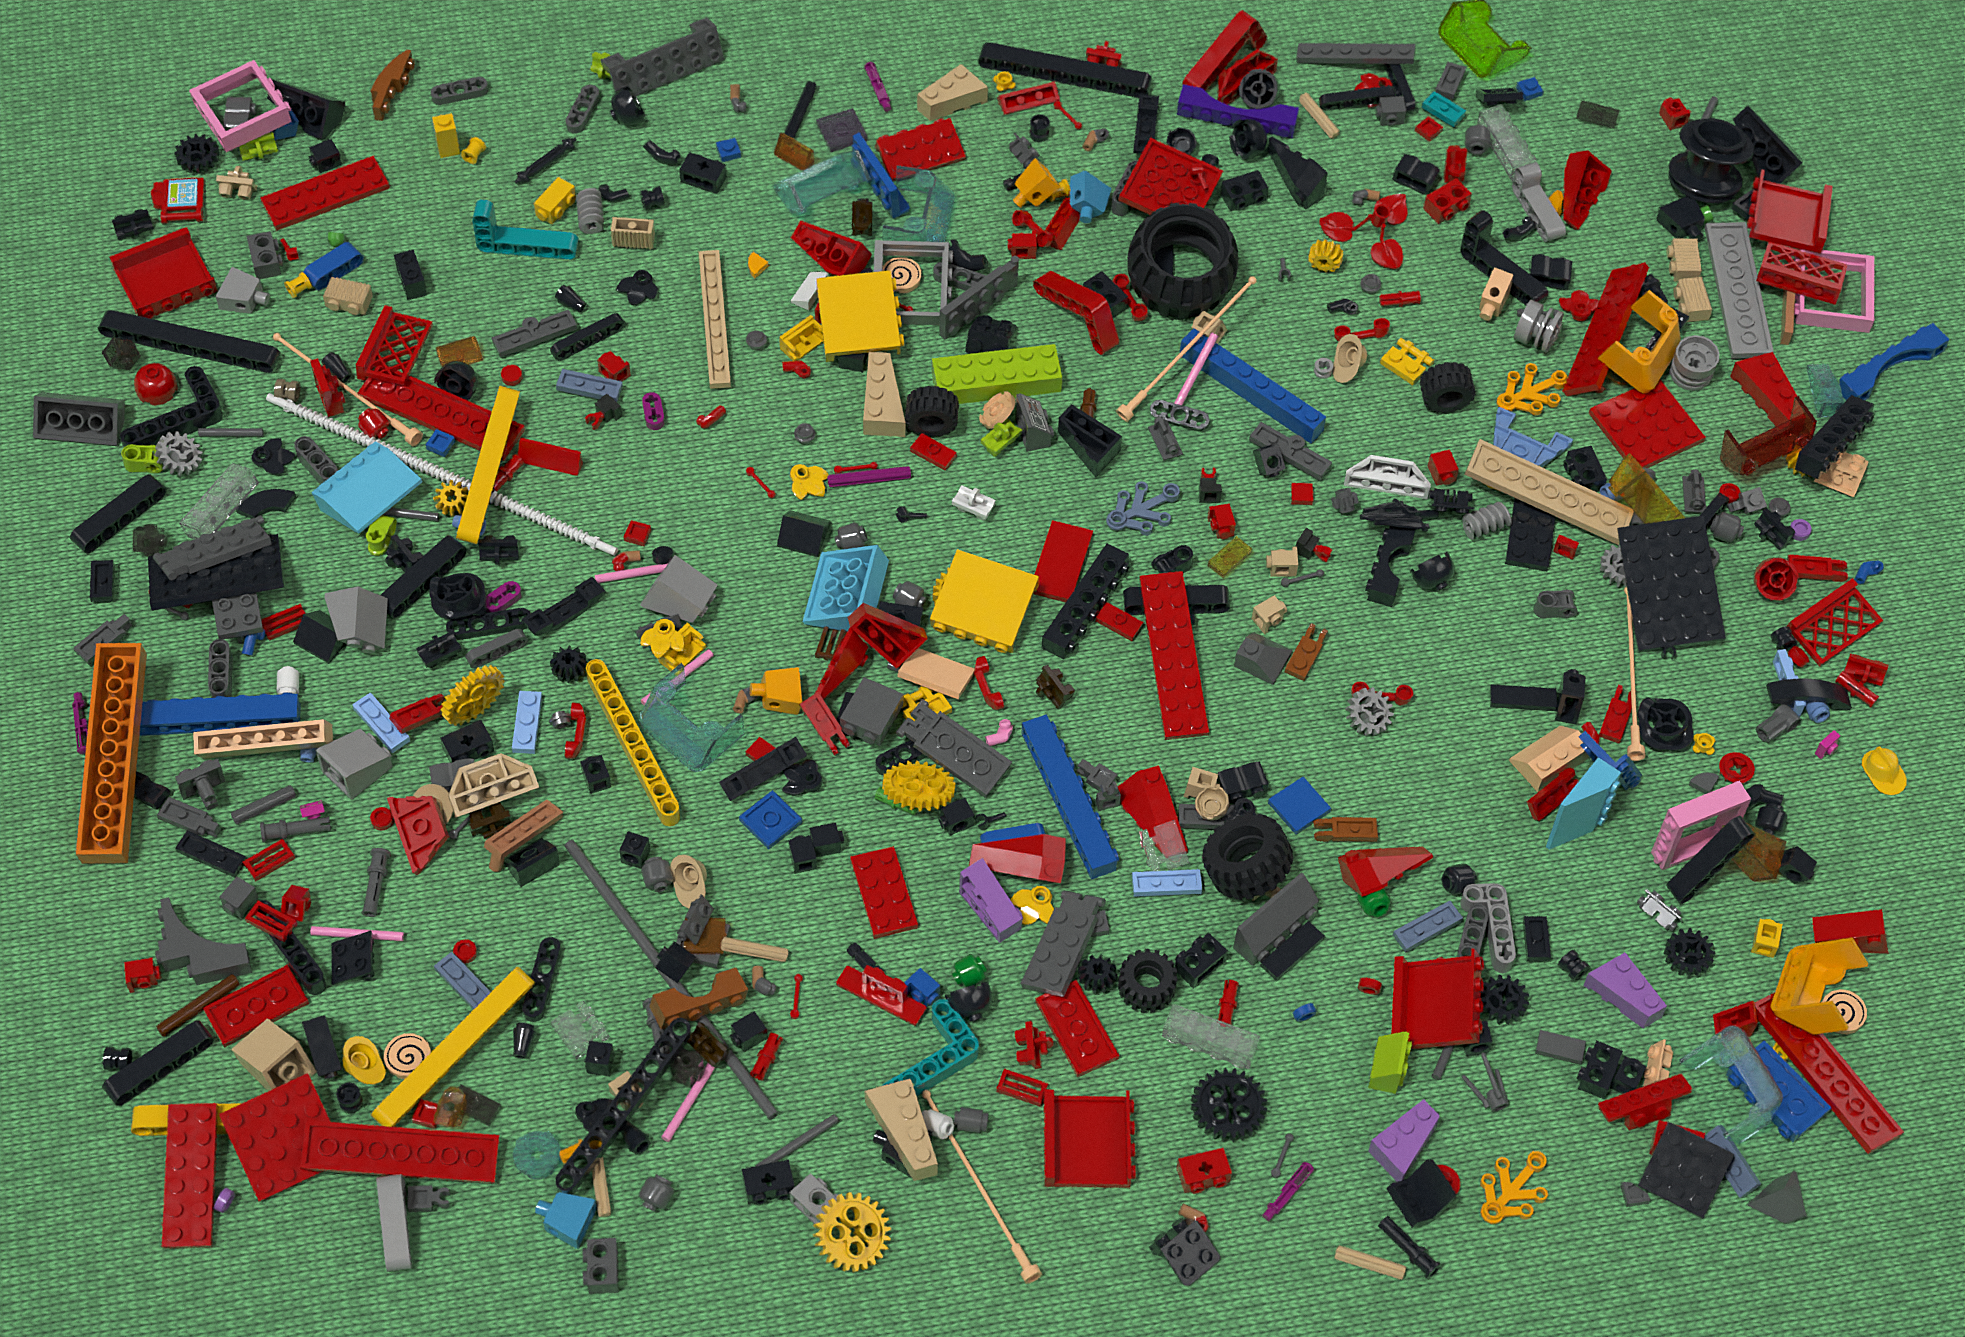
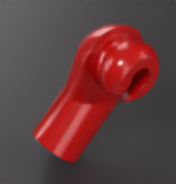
M1591 722L1585 723L1581 727L1582 730L1586 731L1599 745L1600 736Z

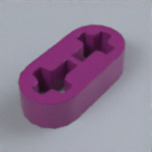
M649 392L642 398L645 423L650 430H660L665 422L661 398L657 393ZM649 401H653L655 407L651 408ZM652 415H656L657 422H653Z
M508 581L488 594L486 612L506 610L519 601L522 596L520 585L515 581ZM508 590H510V591H512V592L515 591V593L512 594L511 592L508 593L507 591H508ZM490 603H498V606L490 605Z

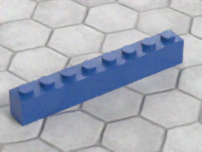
M1193 328L1181 340L1180 352L1200 333L1198 330ZM1203 334L1182 358L1194 365L1208 337ZM1215 342L1201 370L1312 444L1324 431L1326 416Z
M288 692L280 695L261 694L259 696L195 697L184 700L178 698L165 701L148 700L142 702L139 736L187 734L201 731L300 722L301 704L298 694Z
M1047 714L1022 722L1021 734L1090 879L1092 880L1116 871L1117 862L1119 861L1118 853L1115 849L1111 848L1109 835L1100 826V816L1097 811H1093L1089 794L1084 793L1082 779L1079 775L1076 776L1074 772L1073 760L1071 757H1067L1065 744L1056 735L1055 723L1053 721L1050 722Z

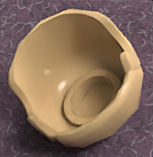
M1208 786L1195 799L1196 812L1206 820L1214 821L1222 818L1229 809L1228 794L1221 787L1214 788Z

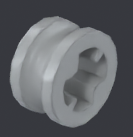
M1319 358L1315 362L1314 374L1321 379L1329 378L1332 375L1333 362L1328 358Z

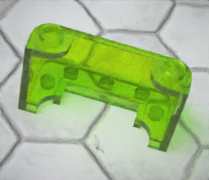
M1485 0L1454 1L1439 25L1438 34L1478 77H1491L1528 55L1532 48L1524 40H1516L1510 46L1488 24L1492 16V9Z

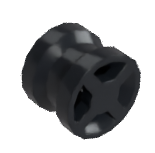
M1781 627L1771 634V640L1777 644V650L1786 649L1788 652L1793 646L1798 644L1797 639L1791 635L1792 630L1790 627Z

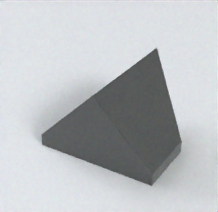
M1796 1171L1774 1179L1746 1204L1785 1224L1806 1217Z

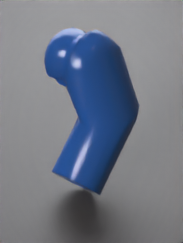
M1879 560L1862 563L1854 580L1858 584H1864L1867 576L1876 575L1883 570V563Z
M264 629L263 632L246 635L242 650L243 654L253 656L256 639H264Z

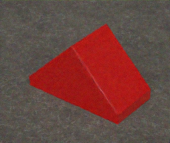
M1749 1001L1713 1014L1715 1036L1751 1037L1758 1023L1755 1002Z

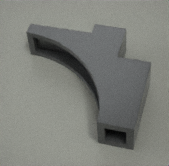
M170 898L160 899L161 908H158L160 922H164L165 928L161 929L163 940L158 941L159 950L155 951L157 963L163 965L165 972L187 967L189 978L194 977L196 985L223 980L231 974L240 976L252 973L245 942L236 944L218 943L196 935L178 919Z

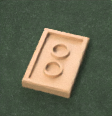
M920 648L905 660L898 671L899 678L956 699L960 698L974 675V668Z

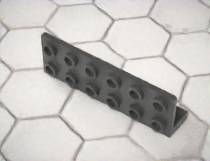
M707 17L689 24L692 34L627 60L619 53L601 59L602 67L610 74L615 92L628 85L632 89L630 92L631 96H638L723 61L724 56L716 25Z

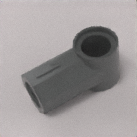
M1782 704L1773 712L1771 717L1759 724L1755 730L1763 742L1769 743L1783 732L1792 731L1802 719L1788 705Z

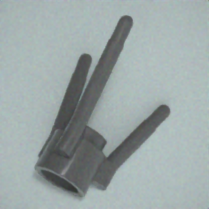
M1482 1053L1481 1057L1493 1089L1486 1093L1487 1098L1481 1094L1466 1075H1462V1079L1481 1100L1485 1109L1490 1108L1492 1112H1497L1506 1108L1509 1105V1100L1505 1094L1499 1069H1495V1080L1485 1053Z

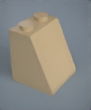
M266 1019L231 1049L240 1064L268 1091L306 1073L311 1077L317 1072L299 1042L269 1019Z

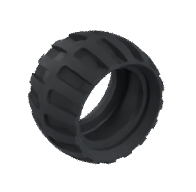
M1173 203L1168 207H1161L1155 210L1139 225L1129 246L1127 267L1131 285L1136 295L1142 298L1143 303L1150 310L1154 309L1164 317L1171 316L1178 319H1187V317L1200 316L1202 311L1213 310L1230 292L1238 271L1237 243L1228 224L1223 218L1215 215L1213 210L1199 207L1194 203ZM1170 245H1187L1204 253L1210 259L1213 268L1198 277H1176L1163 271L1153 260L1152 255L1159 249Z

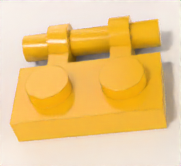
M1400 338L1397 341V345L1402 349L1398 350L1393 346L1381 358L1380 364L1411 385H1414L1426 371V368L1422 366L1423 363L1432 366L1435 360L1426 351L1416 348L1411 341ZM1410 353V354H1412L1413 356H1415L1417 359H1416V360H1413L1412 358H1410V357L1407 356V355Z
M921 686L918 688V691L910 695L908 693L904 695L902 708L907 707L903 711L905 719L910 718L916 721L910 714L919 704H916L915 701L921 698L925 699L929 704L928 708L937 714L941 711L947 715L952 712V707L942 693L938 692L933 695L934 690Z

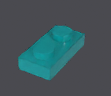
M1435 91L1422 103L1424 110L1452 127H1455L1466 114V110Z

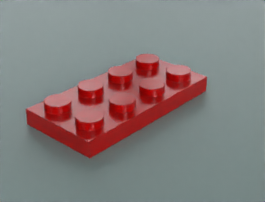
M894 846L851 856L850 862L873 938L877 939L917 929L918 922Z

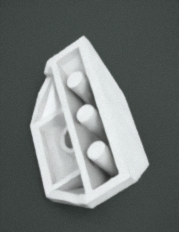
M1370 455L1346 470L1344 486L1423 499H1428L1431 485L1414 462Z

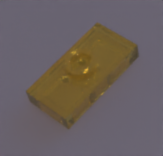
M1236 536L1208 561L1207 566L1224 578L1252 553V548Z

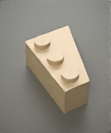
M961 64L917 94V110L929 121L951 115L955 110L961 108L966 110L970 108V105L979 102L981 104L987 103L988 86Z

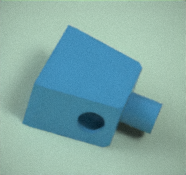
M1085 170L1070 178V205L1080 212L1081 222L1090 223L1093 217L1105 212L1111 188Z
M557 1193L552 1204L539 1200L535 1213L545 1217L543 1223L548 1233L578 1249L597 1207L594 1199Z

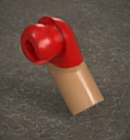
M640 550L624 551L614 557L611 563L613 564V570H624L625 562L641 561Z
M1183 1203L1178 1214L1188 1219L1197 1220L1203 1231L1206 1232L1209 1225L1205 1214Z

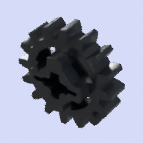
M194 134V138L187 136L186 141L180 140L181 145H176V151L174 152L178 166L181 165L182 170L188 168L189 173L196 170L198 174L201 169L207 172L208 166L214 168V162H218V156H220L217 142H213L212 137L206 139L205 134L201 137Z
M1691 928L1688 929L1687 933L1680 929L1678 935L1673 932L1665 944L1664 954L1667 955L1665 961L1667 963L1672 962L1670 969L1678 968L1679 975L1684 971L1687 977H1690L1694 972L1698 977L1701 971L1706 973L1709 966H1712L1715 951L1712 950L1714 944L1707 943L1708 936L1702 938L1700 936L1701 931L1699 930L1694 934Z
M1498 974L1497 980L1490 977L1488 983H1483L1484 990L1480 994L1484 1006L1482 1013H1490L1489 1020L1496 1017L1497 1023L1505 1019L1506 1024H1509L1511 1018L1517 1022L1520 1016L1525 1015L1529 1005L1527 1001L1529 993H1523L1526 986H1519V979L1513 982L1510 975L1503 979L1501 974ZM1503 994H1505V998H1504V999H1505V1003H1504V1004H1502V1003H1503V999H1502Z

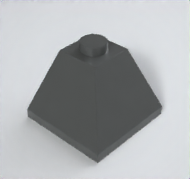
M1253 632L1245 637L1236 652L1234 667L1273 685L1293 650Z

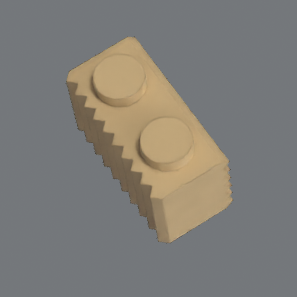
M613 217L611 225L612 245L614 247L621 246L627 248L629 246L630 248L652 249L655 238L654 220Z
M1673 238L1671 245L1667 246V257L1671 258L1669 273L1673 274L1674 281L1692 277L1699 278L1701 262L1697 239Z
M1702 277L1679 279L1677 286L1673 290L1674 298L1678 299L1679 302L1678 310L1689 316L1687 322L1709 320L1712 307Z
M331 277L323 296L325 307L333 311H348L353 315L358 313L365 315L373 297L371 285L341 278L338 279L337 277Z

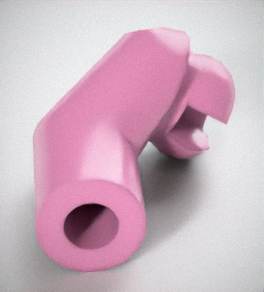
M1001 720L997 733L985 736L986 744L993 746L1007 742L1013 731L1010 720Z

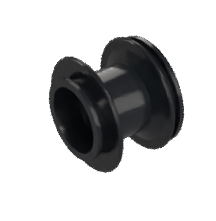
M1699 119L1683 125L1679 133L1680 140L1689 152L1677 154L1670 160L1668 178L1671 184L1680 193L1701 202L1723 203L1735 198L1738 191L1742 188L1743 178L1734 165L1747 162L1754 155L1755 149L1751 139L1740 128L1721 119Z

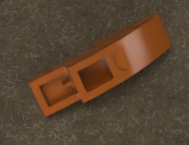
M406 50L394 58L382 70L371 88L375 120L383 121L385 114L389 112L390 101L394 99L395 93H402L404 86L408 85L409 73L413 71L415 66V59H412L411 50Z

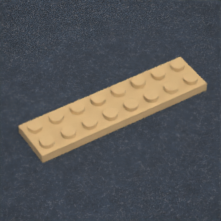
M1479 439L1464 474L1619 545L1617 528L1629 526L1634 513V509L1481 439Z

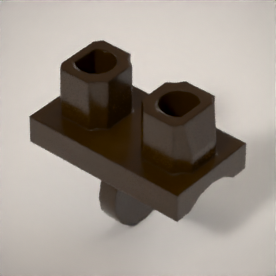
M858 198L857 201H852V235L865 234L872 236L873 202H869L867 198Z
M1045 665L1042 667V673L1036 679V684L1039 686L1036 694L1040 698L1046 696L1057 709H1060L1066 700L1072 698L1075 689L1071 684L1063 685L1061 683L1063 673L1059 668L1051 669L1049 665Z
M497 802L489 806L492 815L490 817L483 818L481 810L470 812L469 825L472 837L482 833L483 838L487 839L504 828L503 825L511 823L509 811H505L502 804Z
M702 1022L697 1024L688 1043L712 1067L716 1068L728 1056L730 1049Z

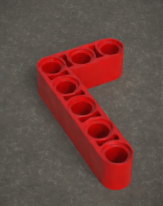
M1244 10L1239 11L1185 76L1182 86L1198 87L1206 91L1246 42L1253 48L1260 49L1265 44L1267 35L1259 21Z
M1051 270L1033 281V287L1040 296L1084 317L1092 346L1098 354L1103 355L1119 344L1109 304L1101 294Z

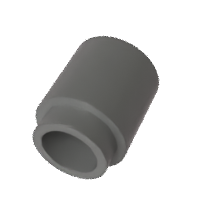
M961 1107L960 1111H955L954 1125H958L959 1131L986 1132L989 1113L983 1112L981 1109Z

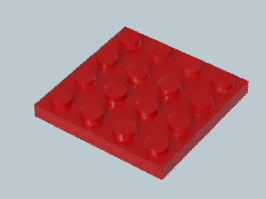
M1150 138L1118 200L1150 215L1155 210L1161 207H1168L1173 203H1194L1199 207L1205 208L1223 174V170ZM1191 164H1202L1203 178L1208 186L1207 190H1203L1197 175H1190L1189 168Z
M1661 379L1648 393H1641L1633 388L1589 409V415L1635 474L1641 468L1652 467L1703 443L1706 438Z
M308 1073L219 1114L259 1202L323 1172L301 1170L300 1168L306 1120L330 1122Z

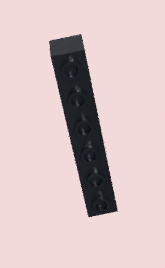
M1851 395L1799 452L1795 470L1819 479L1823 473H1827L1831 464L1837 462L1840 454L1846 452L1848 445L1855 442L1857 435L1863 433L1867 424H1871L1875 415L1872 412L1874 404Z
M1106 543L1042 636V649L1063 660L1068 653H1073L1078 638L1084 637L1088 629L1087 625L1090 621L1094 622L1095 617L1098 615V609L1108 601V594L1111 590H1116L1121 575L1127 574L1130 568L1128 553Z

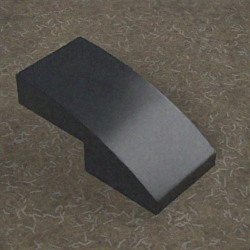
M136 771L134 798L154 809H158L171 794L170 790L165 786L152 782L147 775Z

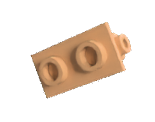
M1665 1039L1651 1045L1647 1055L1649 1058L1644 1071L1643 1087L1669 1077V1071L1662 1067L1670 1068L1673 1051L1671 1046L1665 1045Z

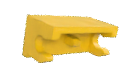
M812 315L779 337L780 350L792 361L800 360L824 343L822 326Z
M686 623L678 631L684 638L683 651L676 652L670 648L659 659V663L674 674L687 666L706 648V644L702 641L704 637L691 627L689 623Z

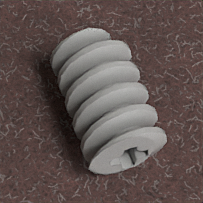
M595 188L584 189L576 196L579 229L585 234H596L603 230L602 225L604 223L601 192Z
M1495 502L1493 505H1487L1486 508L1482 507L1479 510L1466 513L1462 519L1464 531L1471 540L1474 539V534L1476 537H1481V530L1486 535L1489 533V529L1494 532L1497 527L1499 529L1504 528V523L1507 526L1512 524L1510 514L1501 502Z

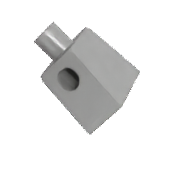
M231 267L216 295V300L220 310L252 313L257 303L265 306L268 305L270 294L263 292L261 281L258 278Z

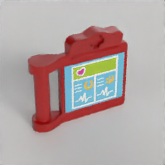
M203 177L165 179L163 182H155L153 184V189L150 192L153 207L161 209V224H168V221L183 220L203 222ZM196 210L195 212L168 213V211Z

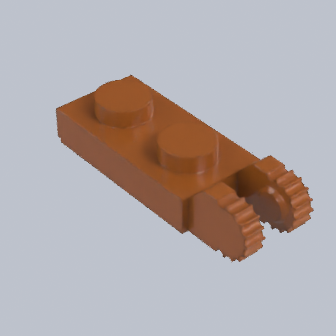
M1312 623L1307 629L1305 636L1301 638L1284 671L1305 681L1322 650L1323 642L1328 634V630L1323 629L1317 641L1310 639L1316 629V625Z
M1332 817V819L1323 818L1313 821L1314 827L1317 829L1331 828L1332 830L1316 832L1314 834L1316 841L1377 842L1378 840L1377 818Z

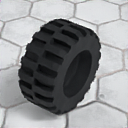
M1247 813V816H1235V819H1228L1224 822V825L1215 828L1214 834L1209 835L1202 851V862L1215 888L1220 893H1223L1224 896L1233 897L1237 900H1242L1243 898L1247 900L1254 899L1255 896L1259 895L1261 897L1266 895L1265 892L1276 889L1277 884L1282 883L1286 878L1285 875L1289 874L1294 858L1292 847L1280 824L1271 817L1263 814L1256 816L1254 813ZM1258 851V852H1257L1254 856H1252L1251 858H1249V859H1247V860H1244V861L1237 862L1240 858H1242V857L1245 856L1246 854L1251 853V852Z

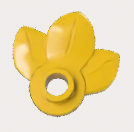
M802 464L793 466L790 471V478L793 481V494L800 500L804 499L807 493L823 497L825 495L823 481L827 479L829 474L818 466L807 467ZM798 472H802L804 476H800Z
M660 619L654 624L653 628L643 633L640 644L641 646H651L654 656L660 659L670 648L676 652H682L684 638L682 634L675 630V625L671 620ZM662 627H668L665 631L660 630Z
M1036 886L1032 890L1022 889L1016 892L1010 900L1014 906L1021 908L1023 925L1033 924L1038 919L1048 924L1054 911L1051 904L1052 894L1045 886ZM1041 895L1044 897V900H1038L1036 896Z

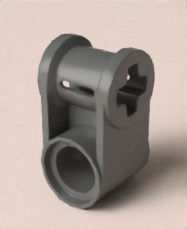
M1572 590L1540 592L1533 607L1535 615L1540 618H1570L1575 616L1578 610L1574 606V592Z

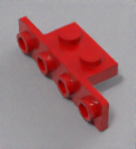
M867 965L863 972H860L850 966H846L836 981V985L913 1026L918 1024L926 1011L924 1004L907 996V985L902 980L885 975L877 967L872 968Z
M1677 1074L1599 1102L1598 1108L1608 1122L1625 1117V1126L1628 1130H1632L1670 1116L1672 1100L1692 1093V1087L1682 1074Z

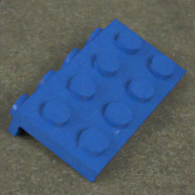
M860 133L853 135V145H851L855 154L853 161L856 167L862 171L866 182H869L872 186L874 194L880 198L884 209L888 210L893 219L907 213L910 210L908 203Z
M1586 731L1579 736L1583 742L1580 746L1593 763L1599 757L1621 772L1618 781L1621 782L1620 785L1626 791L1640 783L1642 774L1627 754L1615 762Z
M1765 1040L1736 1065L1730 1066L1726 1073L1730 1084L1735 1088L1738 1087L1744 1093L1746 1100L1752 1105L1755 1104L1761 1110L1762 1116L1767 1121H1772L1778 1127L1779 1133L1784 1138H1789L1792 1142L1796 1141L1832 1108Z

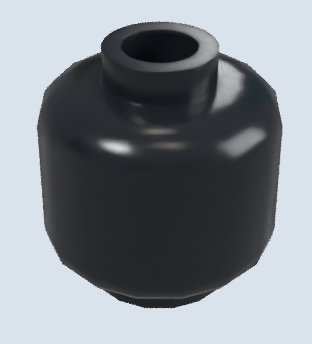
M1767 803L1766 806H1762L1759 809L1755 826L1761 831L1762 836L1774 838L1775 835H1780L1784 832L1788 818L1787 813L1782 806Z
M1462 863L1447 867L1441 878L1444 889L1452 895L1463 894L1465 887L1475 884L1477 880L1475 871L1469 865Z

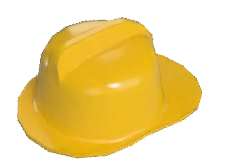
M1879 746L1863 756L1862 767L1878 791L1892 796L1904 790L1907 778L1899 765L1897 755L1892 750Z
M362 1036L349 1038L343 1047V1066L345 1070L362 1083L372 1085L380 1083L384 1079L386 1072L375 1044Z

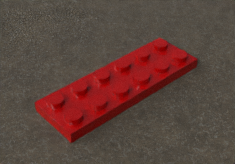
M373 155L262 196L260 199L275 230L278 231L388 190L390 187Z
M217 1103L168 1104L162 1226L163 1249L212 1247L218 1121Z

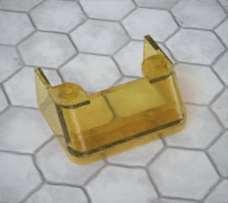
M1630 453L1626 455L1608 481L1611 484L1608 489L1614 496L1620 495L1645 524L1685 518Z

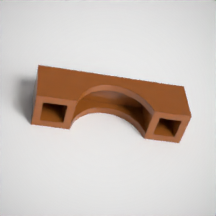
M735 967L715 974L712 990L704 996L689 997L672 988L654 994L649 1007L660 1029H664L676 1018L695 1021L703 1015L709 1013L716 1014L730 1006L737 1007L745 1001L748 988Z

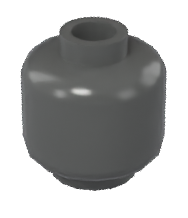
M1482 125L1469 127L1465 132V148L1467 151L1475 155L1486 152L1490 148L1491 133L1489 129Z
M1726 512L1715 515L1710 527L1714 538L1728 543L1733 542L1735 538H1740L1744 526H1741L1740 517Z
M853 522L838 528V535L835 536V541L838 548L850 549L865 547V542L868 541L864 526Z
M905 581L903 584L899 583L893 593V599H895L896 604L923 608L926 602L924 589L910 581Z
M652 857L645 861L641 868L645 887L655 890V892L667 890L668 886L673 882L669 862L661 857Z
M657 1174L654 1177H648L639 1192L640 1199L644 1201L642 1206L655 1212L656 1208L665 1209L674 1194V1189L671 1187L672 1182Z

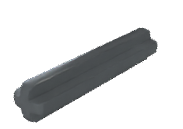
M288 785L231 812V817L235 824H239L296 796L295 790L291 785Z

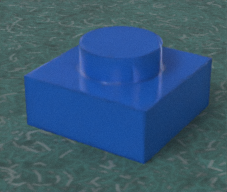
M1535 77L1517 82L1516 88L1523 91L1524 101L1543 95V89Z
M735 138L716 142V148L722 162L741 158V152Z
M436 429L425 444L426 449L445 457L455 443V437Z

